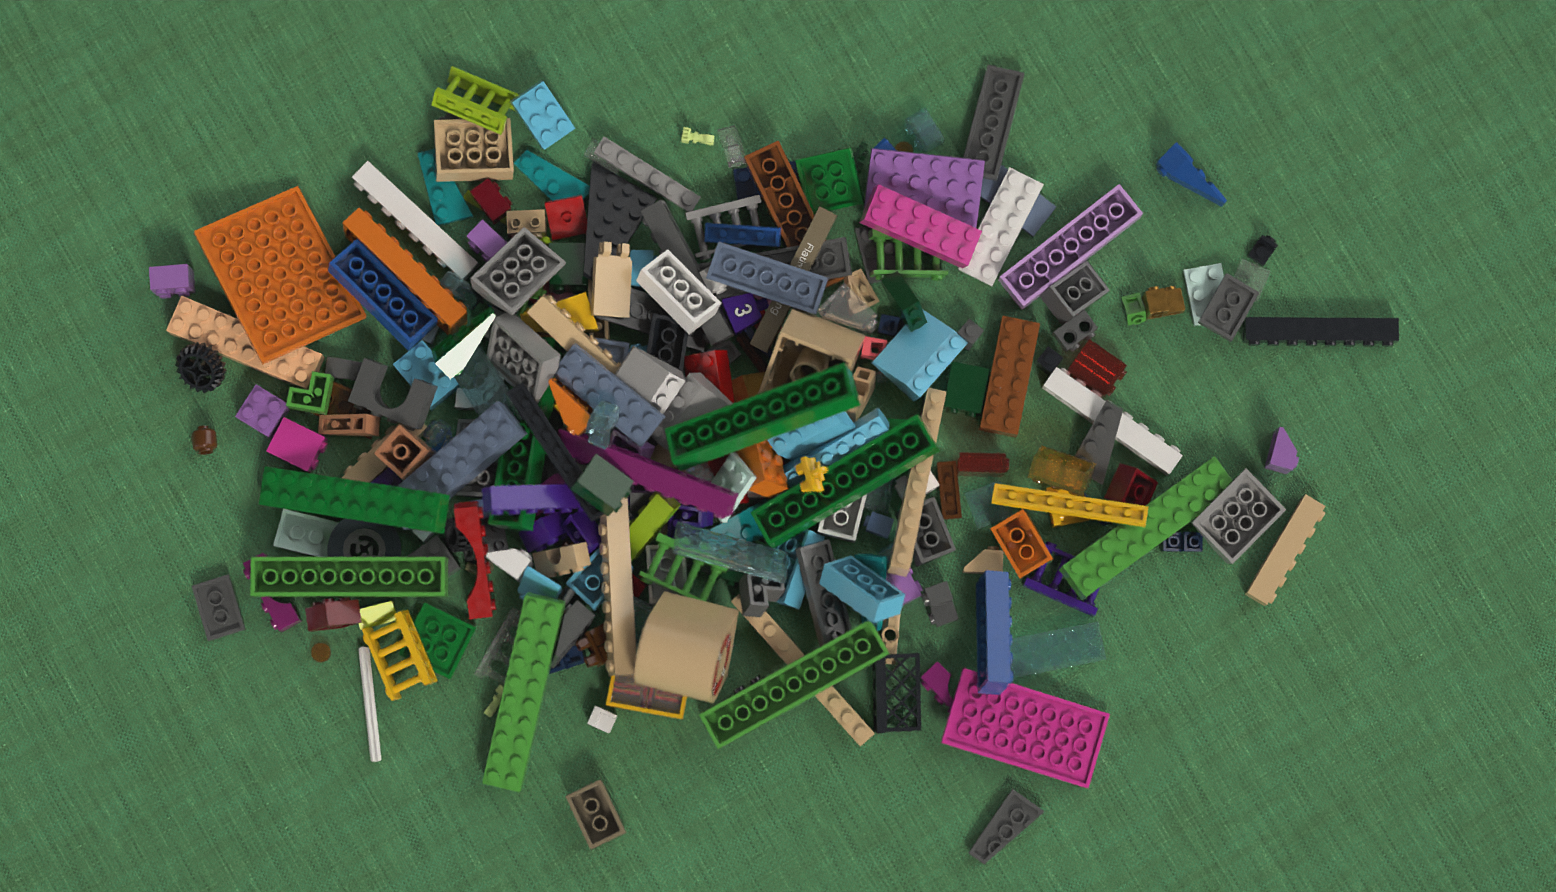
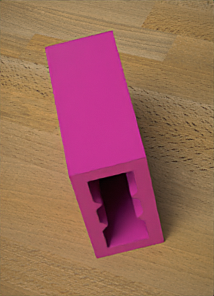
M283 417L266 451L310 473L311 470L314 471L319 463L317 459L320 453L323 454L328 443H326L327 439L324 436Z

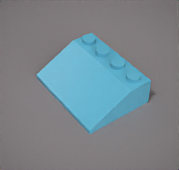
M924 310L927 323L913 332L905 324L872 362L913 402L925 393L967 345V342L956 331Z

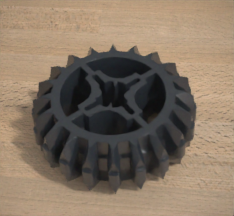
M198 342L191 343L177 355L175 366L178 368L176 372L181 374L179 379L185 381L184 385H190V390L195 388L196 392L201 390L203 393L211 392L216 387H219L226 377L224 375L227 371L224 368L226 363L221 361L223 356H218V350H212V345L206 347L205 342L201 344Z

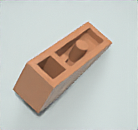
M370 414L319 415L318 434L379 436L380 417Z

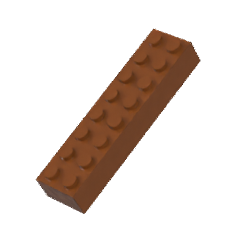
M778 140L744 156V161L775 226L781 228V239L787 248L801 244L815 215ZM844 277L828 280L825 289L843 281Z

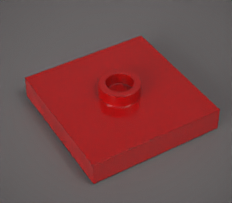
M582 195L545 202L552 240L586 233L587 217Z

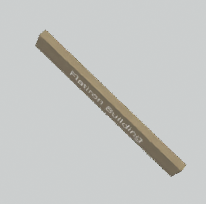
M819 206L790 263L791 266L810 271L838 215ZM771 301L750 344L768 353L791 307Z

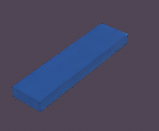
M705 223L704 242L718 243L719 241L727 244L780 247L781 228Z

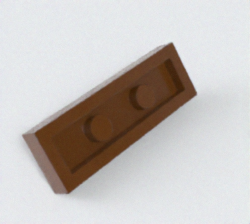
M956 461L937 462L942 517L944 520L961 519L962 513Z

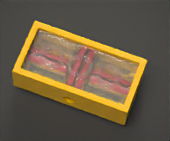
M635 674L611 676L606 706L683 720L687 697L636 684Z

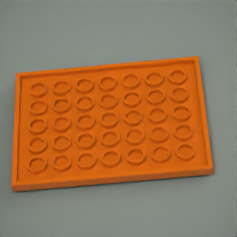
M298 186L194 231L202 251L262 365L367 317L360 302L328 272L329 263L335 258V255Z

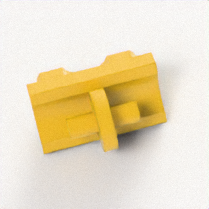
M807 456L800 458L801 462L795 465V469L798 475L805 474L806 477L805 481L800 482L801 491H824L822 481L825 480L823 474L828 472L827 467H821L820 461L816 462L815 457L807 458Z

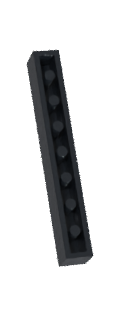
M1245 317L1243 321V343H1248L1249 346H1259L1260 343H1267L1268 346H1278L1279 343H1286L1287 346H1298V343H1306V346H1317V343H1325V346L1330 347L1336 346V343H1344L1346 347H1352L1355 344H1363L1364 347L1375 346L1374 344L1392 347L1399 341V318Z

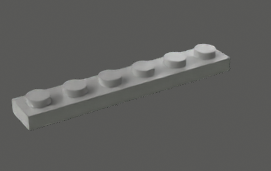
M606 137L602 138L594 151L595 155L686 212L693 211L701 198Z

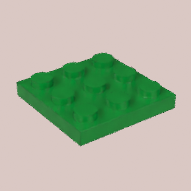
M851 147L795 160L802 190L814 214H816L819 206L832 211L864 203Z
M424 602L414 625L434 672L451 680L477 628ZM405 646L401 648L398 655L409 658L411 653L409 648Z

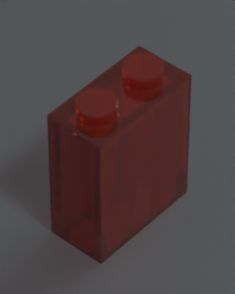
M1089 339L1067 371L1074 379L1078 378L1083 381L1090 390L1093 389L1099 392L1104 399L1106 395L1111 396L1116 389L1114 383L1117 379L1120 381L1127 373L1124 370L1127 365Z
M959 452L957 456L958 476L1003 477L1009 470V459L1006 458V453Z

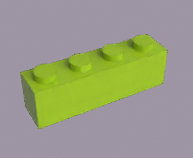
M654 492L648 499L650 503L647 506L644 505L638 511L639 516L629 522L631 562L641 555L646 549V545L651 543L681 506L674 497L666 498L661 495V492Z

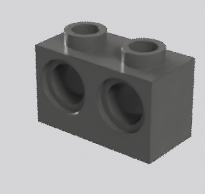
M1084 309L1055 330L1052 335L1065 353L1069 350L1073 352L1081 346L1079 343L1082 340L1086 339L1088 341L1093 338L1098 327ZM1086 323L1089 330L1086 332L1081 331L1079 324ZM1071 334L1073 342L1067 343L1064 340V335Z

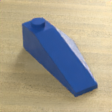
M1176 142L1157 162L1156 166L1158 167L1157 171L1159 174L1222 207L1227 201L1226 198L1212 182H1206L1205 173L1193 166L1192 162L1194 160Z

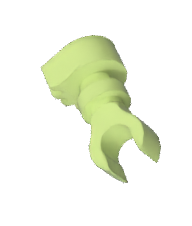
M684 127L681 143L689 144V140H692L693 143L699 142L713 145L714 136L698 134V132L691 133V128Z
M499 684L495 690L498 694L493 696L494 700L484 712L489 717L493 716L501 703L504 690L502 684Z

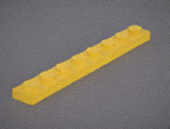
M997 483L994 484L992 504L1146 527L1149 508L1142 505Z

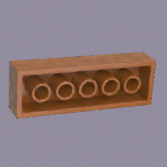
M1002 316L979 430L1017 437L1040 323Z

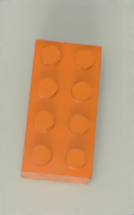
M767 440L737 450L739 457L757 477L749 491L771 499L788 489L787 477L782 466L783 460Z

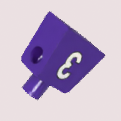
M751 293L722 299V305L735 336L762 321L760 311L769 307L766 298L755 301Z

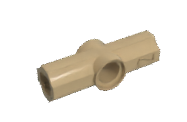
M901 612L898 615L883 620L881 639L890 654H897ZM887 630L895 632L894 640L889 641L885 638ZM893 658L886 659V664L896 665V661Z

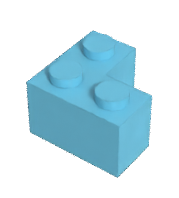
M630 250V260H632L631 288L645 291L636 280L641 269L656 259L657 256H654L653 250Z

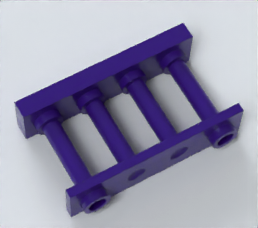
M1046 541L1045 544L1050 554L1053 553L1062 557L1054 579L1048 586L1041 584L1042 580L1040 579L1047 565L1045 563L1036 569L1034 576L1025 579L1023 587L1094 617L1098 608L1094 607V601L1100 588L1091 593L1084 602L1077 599V595L1072 587L1066 594L1059 592L1060 588L1058 586L1063 577L1059 569L1075 556L1057 549L1056 544Z

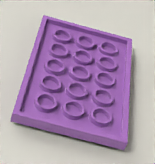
M871 148L864 209L873 188L879 184L976 228L985 161Z

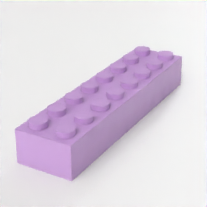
M1118 184L1002 274L998 281L1021 310H1023L1047 288L1073 271L1139 220L1143 212L1121 185Z

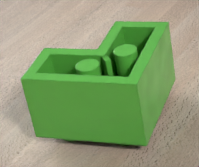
M312 371L309 390L289 387L286 406L289 409L327 415L334 377L331 374Z

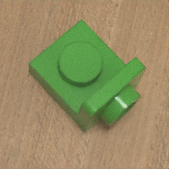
M1140 292L1121 297V302L1127 316V324L1137 325L1145 322L1146 309Z

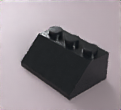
M652 314L646 353L683 371L688 333L672 317Z

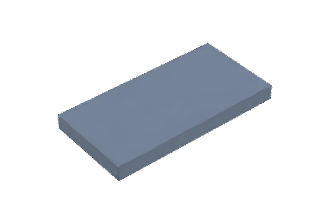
M1001 165L997 181L984 178L982 180L980 197L990 205L1008 171L1003 165ZM1039 194L1022 230L1034 237L1056 209V206Z

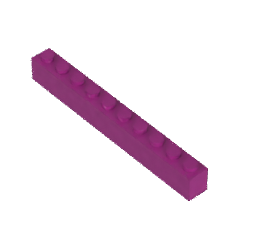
M566 427L559 428L558 436L571 456L576 459L575 462L587 465L594 455L597 454L633 480V485H643L644 489L652 492L656 490L661 492V495L666 498L674 497L679 499L678 502L684 505L692 504L696 506L697 510L712 512L713 516L724 519V517L731 516L739 494L737 492L585 433L573 435Z

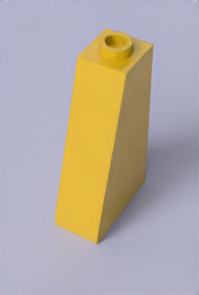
M586 292L557 301L556 305L561 310L563 308L571 314L570 319L574 323L579 322L585 328V333L599 331L595 317L591 315V306ZM527 312L520 314L522 321L538 335L549 334Z

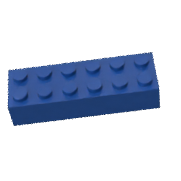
M358 239L329 263L328 272L408 351L436 327L438 318Z
M986 570L976 582L978 693L1001 695L1013 681V671H1010V664L1013 661V653L1010 652L1012 644V634H1010L1012 616L1009 615L1012 599L1009 597L1011 579L1008 577V572Z

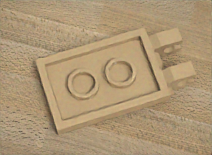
M600 242L598 257L593 259L591 315L629 318L632 260H630L631 257H628L629 244H617V254L613 256L610 255L612 242Z

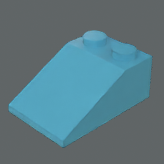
M527 566L517 591L520 594L519 598L524 600L528 592L557 599L562 592V588L559 584Z

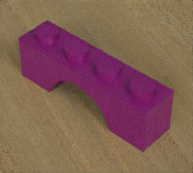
M263 552V553H261V554H259V555H257V556H255V557H268V556ZM251 559L243 563L245 567L243 572L247 579L251 578ZM261 597L263 600L261 606L265 613H270L272 617L270 623L274 630L278 629L280 632H283L302 622L292 603H279L272 597Z
M937 661L920 677L922 680L920 684L927 691L931 689L935 694L934 699L940 705L945 704L949 708L947 711L949 713L953 702L948 691V682L951 675Z

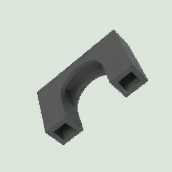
M364 358L348 401L354 403L353 407L364 411L366 408L371 410L370 414L381 417L383 415L388 417L387 421L398 424L400 422L408 430L422 429L438 386L422 379L414 378L405 402L399 407L391 409L383 402L380 394V387L388 366L373 359Z

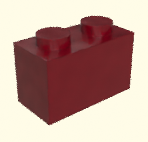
M487 178L472 189L470 193L493 225H495L507 216L506 211H512L510 207L512 203L506 195L503 197L499 191L501 189L495 181L491 182Z

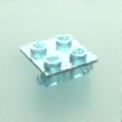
M995 481L964 493L977 529L1000 522L1013 515L1010 506L992 504L994 484H1002L1001 481Z

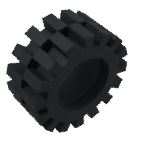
M448 518L443 534L445 535L443 539L444 542H447L445 545L448 547V550L452 553L470 550L471 544L465 535L456 528L455 518Z

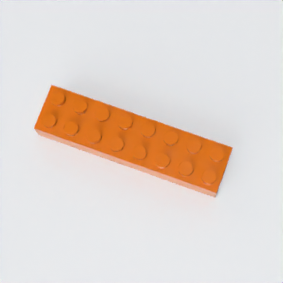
M360 208L354 211L342 222L344 236L351 243L358 239L438 318L436 325L447 335H456L459 328L468 323L467 307L461 301L457 302L448 288L444 289L439 285L440 281L434 275L430 276L422 263H417L413 260V255L407 249L403 250L395 237L387 235L385 233L386 229L380 223L376 224L368 211H362Z

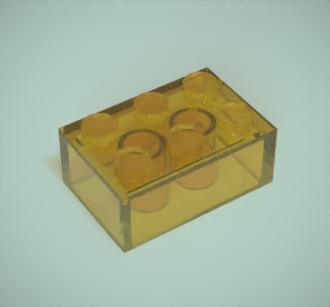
M1041 446L1033 457L1028 478H1031L1035 483L1048 484L1056 490L1063 489L1069 491L1071 495L1083 496L1091 483L1096 464Z

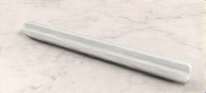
M360 647L358 651L370 760L377 762L381 761V750L369 647Z

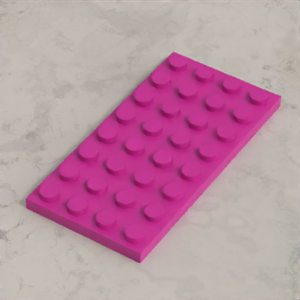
M962 668L940 743L1088 789L1110 714L1010 683L1001 695L978 693L977 672Z

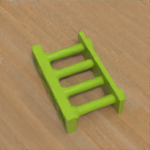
M452 66L447 81L450 84L446 90L437 87L434 92L432 106L501 135L507 120L506 112L508 109L516 111L510 101L519 96V94ZM456 87L467 90L463 97L453 94ZM474 94L484 98L480 105L470 101ZM491 101L502 105L498 112L487 108Z

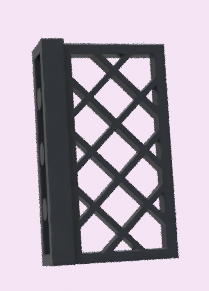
M920 653L889 654L872 664L874 732L921 731ZM915 657L914 667L911 670L907 669L903 663L907 658ZM893 658L898 662L892 671L886 667V659ZM900 666L908 672L901 681L893 674ZM910 675L915 679V685L911 689L903 684ZM891 676L899 682L892 690L886 686V681ZM902 685L908 693L900 700L894 692ZM891 695L899 701L892 710L887 706V700ZM910 695L916 698V704L911 709L903 703ZM901 704L908 710L902 719L894 713ZM893 714L899 722L895 727H887V720ZM910 714L916 717V726H908L904 722Z

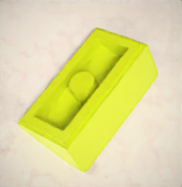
M388 601L361 608L362 623H359L360 630L395 621L396 617L394 614H396L394 602Z

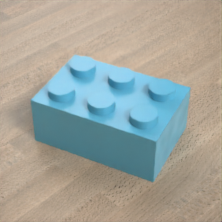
M542 80L510 101L543 150L575 129Z
M423 340L393 364L410 386L414 378L422 379L438 386L430 407L431 411L457 391V388L461 387L454 377L450 379L435 364L432 351Z
M599 548L590 557L591 565L584 566V571L575 572L566 582V585L575 591L594 611L604 602V593H602L601 589L603 574L600 570L602 555Z

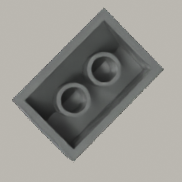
M935 497L924 500L912 556L916 567L956 551ZM900 510L895 513L897 521L899 518Z

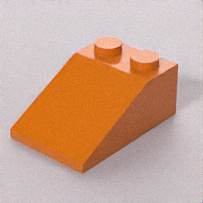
M557 378L550 379L548 382L563 422L567 425L566 429L573 435H581L587 432L601 415Z
M1026 509L1020 510L990 528L1019 578L1024 577L1053 559Z

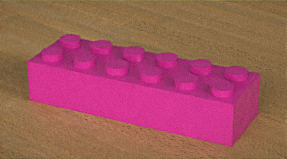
M879 184L873 188L859 222L962 269L969 265L982 233L981 230Z

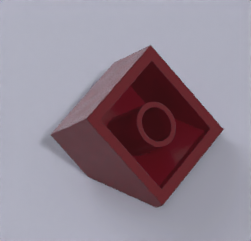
M1120 463L1104 498L1109 501L1146 506L1149 504L1158 482L1139 469Z

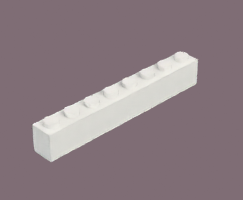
M369 161L352 176L355 181L353 185L361 192L365 190L369 194L367 198L372 203L376 204L378 202L383 207L381 211L386 216L390 217L392 215L396 219L394 223L402 230L406 228L410 232L408 236L416 243L420 241L424 245L422 249L429 255L433 253L438 258L436 262L443 268L447 266L451 270L450 275L457 281L461 279L465 282L478 269L480 265Z
M1056 367L1042 389L1093 424L1106 401L1101 398L1102 395L1099 392L1087 389L1083 381L1070 377V373L1066 369ZM1124 411L1115 440L1168 476L1183 456L1180 454L1181 451L1174 445L1169 446L1164 443L1165 439L1160 435L1150 433L1146 425L1134 422L1132 420L1133 417Z

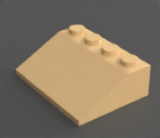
M507 118L501 135L465 119L434 120L436 182L481 181L487 178L489 180L513 179L514 167L510 118Z

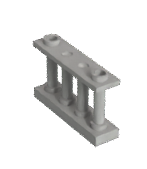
M760 195L685 213L686 219L694 223L700 253H696L695 256L700 257V260L712 258L711 254L715 253L716 250L708 251L707 244L704 242V232L701 224L703 216L709 215L713 223L721 224L720 212L728 211V214H731L733 225H741L738 212H740L739 208L746 206L747 210L749 209L753 226H761L756 208L758 207L757 203H761ZM733 244V245H731V246L741 247V246H745V245H742V244Z

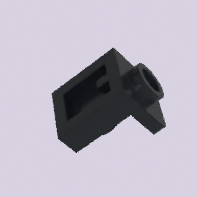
M1262 235L1247 257L1263 267L1278 246L1275 243L1276 240L1269 235Z

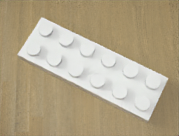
M1009 167L979 227L982 233L970 263L963 269L959 267V271L991 287L993 286L1044 184Z

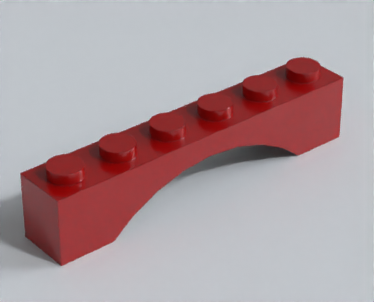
M478 501L455 503L456 528L470 542L477 560V578L467 598L469 619L493 617V610H496L495 598L492 599L491 592H494L493 580H489L488 575L491 573V564L486 561V555L489 553L488 544H484L483 537H486L485 525H481V518H484L483 507H479Z

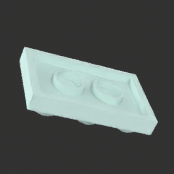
M1221 263L1183 270L1194 326L1201 325L1198 321L1224 277Z
M731 453L711 483L739 493L734 507L735 510L757 477L737 453ZM730 516L724 517V519H721V518H718V519H719L721 522H725V523H726V522L728 521V519L730 518Z
M283 509L273 546L314 557H328V540L339 522Z

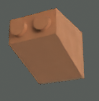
M399 424L374 454L401 479L405 480L437 452L421 438Z

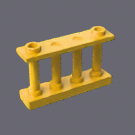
M408 610L394 614L396 617L395 622L376 631L373 630V627L362 629L363 640L371 651L386 687L385 693L391 701L401 699L400 691L419 682H422L424 685H430L438 681ZM398 628L401 629L404 636L403 639L381 649L377 638ZM407 646L411 653L410 657L389 667L385 656ZM412 664L416 665L418 675L396 685L392 674Z

